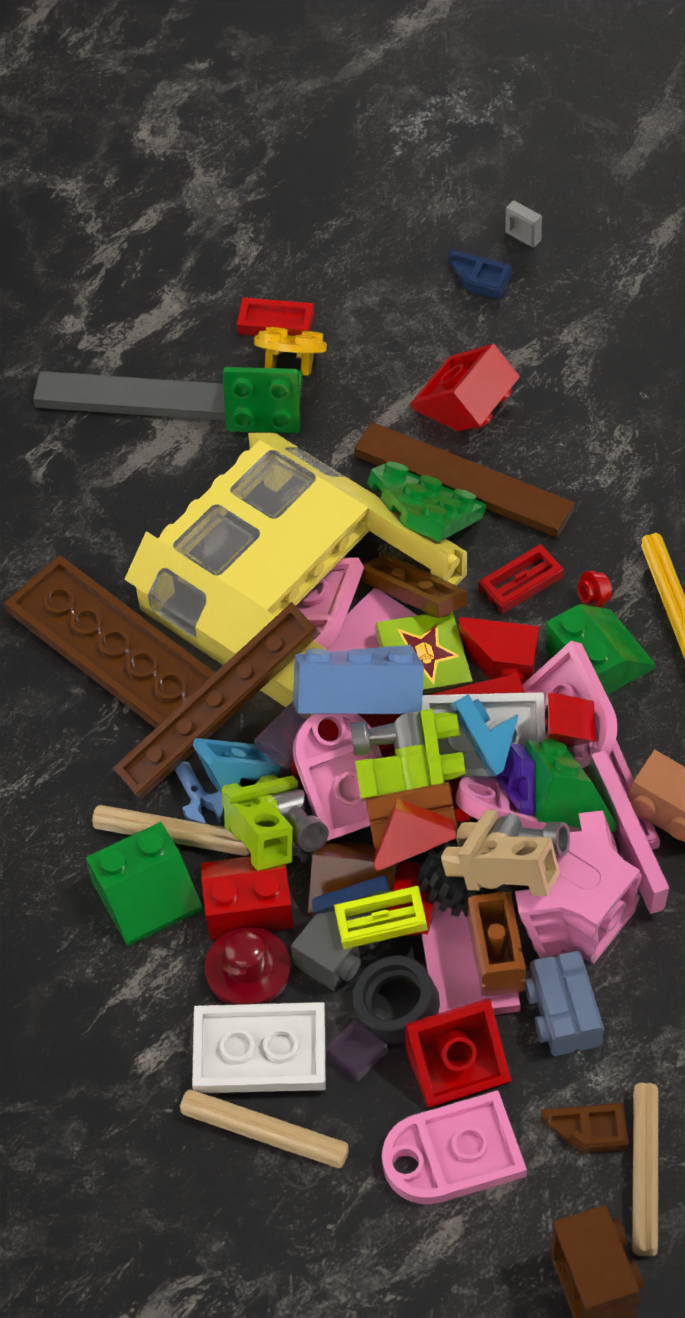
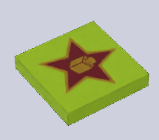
M453 611L446 617L437 618L429 614L376 622L375 632L379 647L411 645L424 665L423 695L472 684L473 680Z

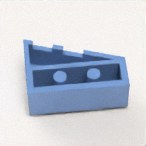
M411 645L342 651L308 649L305 654H295L293 703L298 714H405L422 710L424 665Z

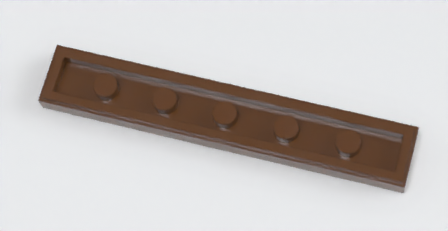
M371 422L354 448L355 456L378 466L387 462L403 464L408 467V472L419 477L426 475L437 478L442 482L441 486L453 491L461 489L471 492L476 496L475 500L487 504V510L557 538L574 511L575 502L374 422Z
M291 602L113 769L135 795L142 800L195 751L193 747L195 738L208 739L295 658V654L302 652L321 633Z

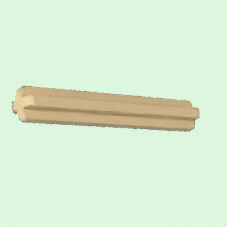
M98 805L94 810L92 822L95 829L134 835L162 822L171 839L176 844L242 856L250 854L244 843L240 839H236L232 832L229 833L225 827Z
M638 1083L634 1087L632 1251L638 1256H654L658 1248V1087L653 1083Z
M187 1090L181 1101V1113L185 1116L336 1168H341L348 1156L349 1149L346 1142L194 1090Z

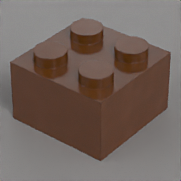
M606 1205L553 1221L550 1257L573 1318H636L637 1306L641 1305L640 1290L644 1289V1282L636 1261L628 1262L623 1246H627L623 1226L618 1218L611 1219Z

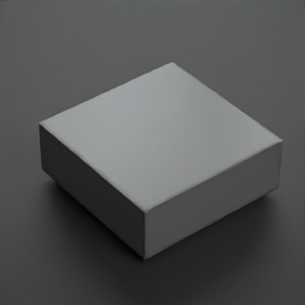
M513 200L506 207L505 232L534 248L541 241L542 215Z

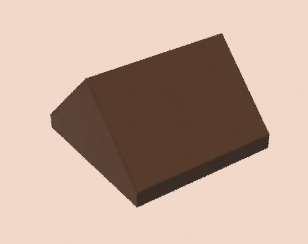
M335 840L326 841L312 855L308 916L316 915L312 905L314 897L383 875L387 877L389 890L392 892L400 862L377 871L374 865L376 851L374 845Z

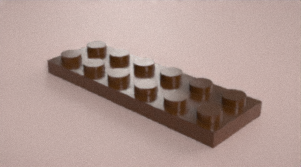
M61 555L4 602L7 613L154 728H157L215 674L214 671Z

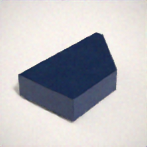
M452 249L449 252V263L467 291L501 299L512 277L513 266Z
M383 875L314 897L312 899L313 911L315 914L335 911L334 905L388 893L390 892L388 879Z

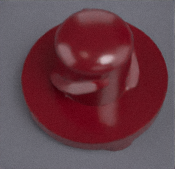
M243 927L225 933L214 942L206 957L205 973L210 989L221 1001L229 1005L267 1004L277 998L287 986L291 974V962L286 946L276 935L261 928Z

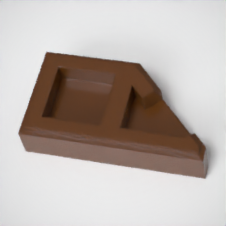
M623 1102L541 1109V1122L583 1154L628 1150L629 1141Z

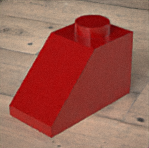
M460 617L459 635L464 652L489 680L518 673L523 685L534 675L538 653L539 626Z

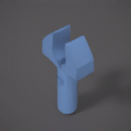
M182 762L175 771L191 799L189 805L182 807L185 819L206 824L201 815V807L204 806L207 810L215 813L218 823L222 825L224 821V808L222 806L221 792L218 791L214 794L205 793L191 765L188 762Z

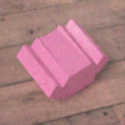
M603 810L578 813L582 831L569 832L570 844L567 854L563 857L556 856L560 875L548 896H531L530 889L515 891L521 921L525 925L528 937L531 938L534 950L540 959L551 956L555 958L560 954L579 951L583 959L594 964L636 910L639 901V895L637 894L638 886L642 875L639 869L622 859Z

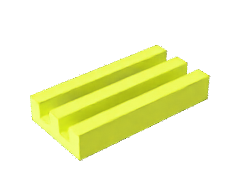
M418 886L334 905L344 949L428 930ZM413 902V906L392 911L382 910L373 912L370 916L346 921V917Z

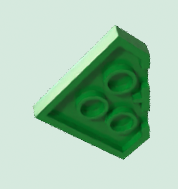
M387 462L371 469L367 482L372 490L379 491L380 489L382 491L380 499L390 511L398 512L399 510L401 513L399 521L404 527L439 542L482 519L487 505L475 500L476 496L471 492L461 489L453 491L443 487L439 479L426 475L420 477L408 472V467L397 462Z

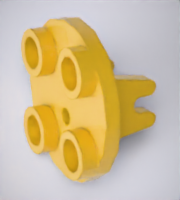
M266 327V331H259V335L255 336L254 345L266 349L265 368H276L277 355L282 352L297 353L296 357L302 358L301 370L303 376H309L312 372L314 353L326 352L327 342L323 341V333L302 331V335L291 336L287 335L288 329Z

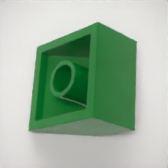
M579 604L546 622L545 650L553 658L570 641L582 643L606 695L656 668L654 661L611 609Z
M549 738L543 739L542 742L527 740L524 748L535 762L536 811L534 816L538 822H565L567 826L581 828L578 813L603 810L611 832L615 833L618 826L594 784L580 767V763L568 751L567 746L558 740Z
M162 822L86 857L92 884L127 946L203 910L180 852Z

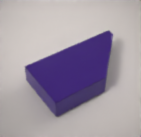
M511 743L504 770L497 775L496 779L520 814L534 816L536 811L535 762L523 745Z

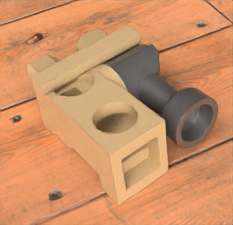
M485 810L477 823H461L456 837L459 847H446L441 855V860L446 876L464 877L467 890H480L481 887L494 889L502 884L529 886L531 896H548L560 875L556 856H565L569 849V828L565 822H548L543 830L525 828L515 814L509 813L507 816H502L498 819L497 810Z

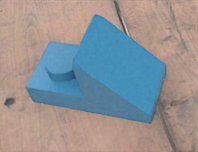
M468 694L450 704L449 707L453 713H457L458 722L489 777L503 772L517 724L518 714L489 730L486 722L490 721V718L479 699L472 701Z
M195 738L193 747L209 779L221 794L224 785L232 783L239 785L241 778L248 781H257L260 777L275 774L277 777L281 769V765L264 745Z

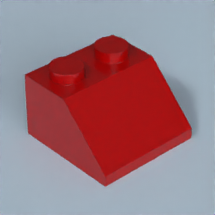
M492 343L449 356L409 405L415 411L456 431L470 428L480 429L491 420L493 416L491 412L494 408L512 394L511 387L520 376L495 344Z
M251 856L201 863L205 914L210 940L218 939L229 931L243 927H256L269 932L294 929L285 864L257 871L251 864Z

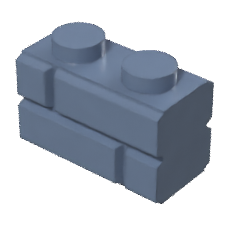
M574 951L560 954L555 958L551 956L533 960L530 963V978H525V993L528 1003H537L540 1016L535 1017V1026L540 1043L548 1042L551 1054L554 1056L573 1053L578 1049L580 1051L591 1049L603 1044L604 1027L581 952Z

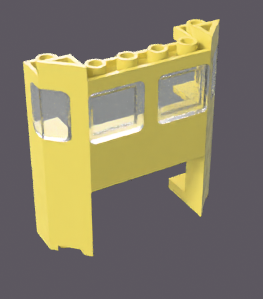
M248 433L250 450L244 451L231 469L224 475L218 476L211 488L200 499L192 501L187 507L186 512L174 524L166 526L159 538L146 531L124 580L136 587L141 611L224 665L291 602L296 606L369 531L431 569L432 575L456 586L467 575V552L447 539L439 542L404 527L399 521L401 516L399 510L398 512L390 511L378 496L278 434ZM313 640L299 654H305L308 649L326 648ZM294 658L260 691L306 721L313 714H298L293 703Z

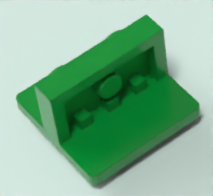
M225 367L223 370L226 430L299 433L301 426L300 400L303 385L302 370Z

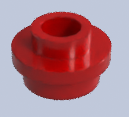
M590 570L582 573L580 582L577 585V593L582 603L602 608L605 603L611 600L612 587L608 577L603 572L597 573Z

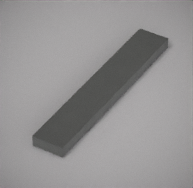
M40 371L33 398L35 408L226 421L224 387L220 383Z

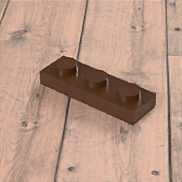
M384 554L363 563L364 570L360 581L400 599L405 604L421 609L432 617H446L452 611L467 605V590L389 554Z

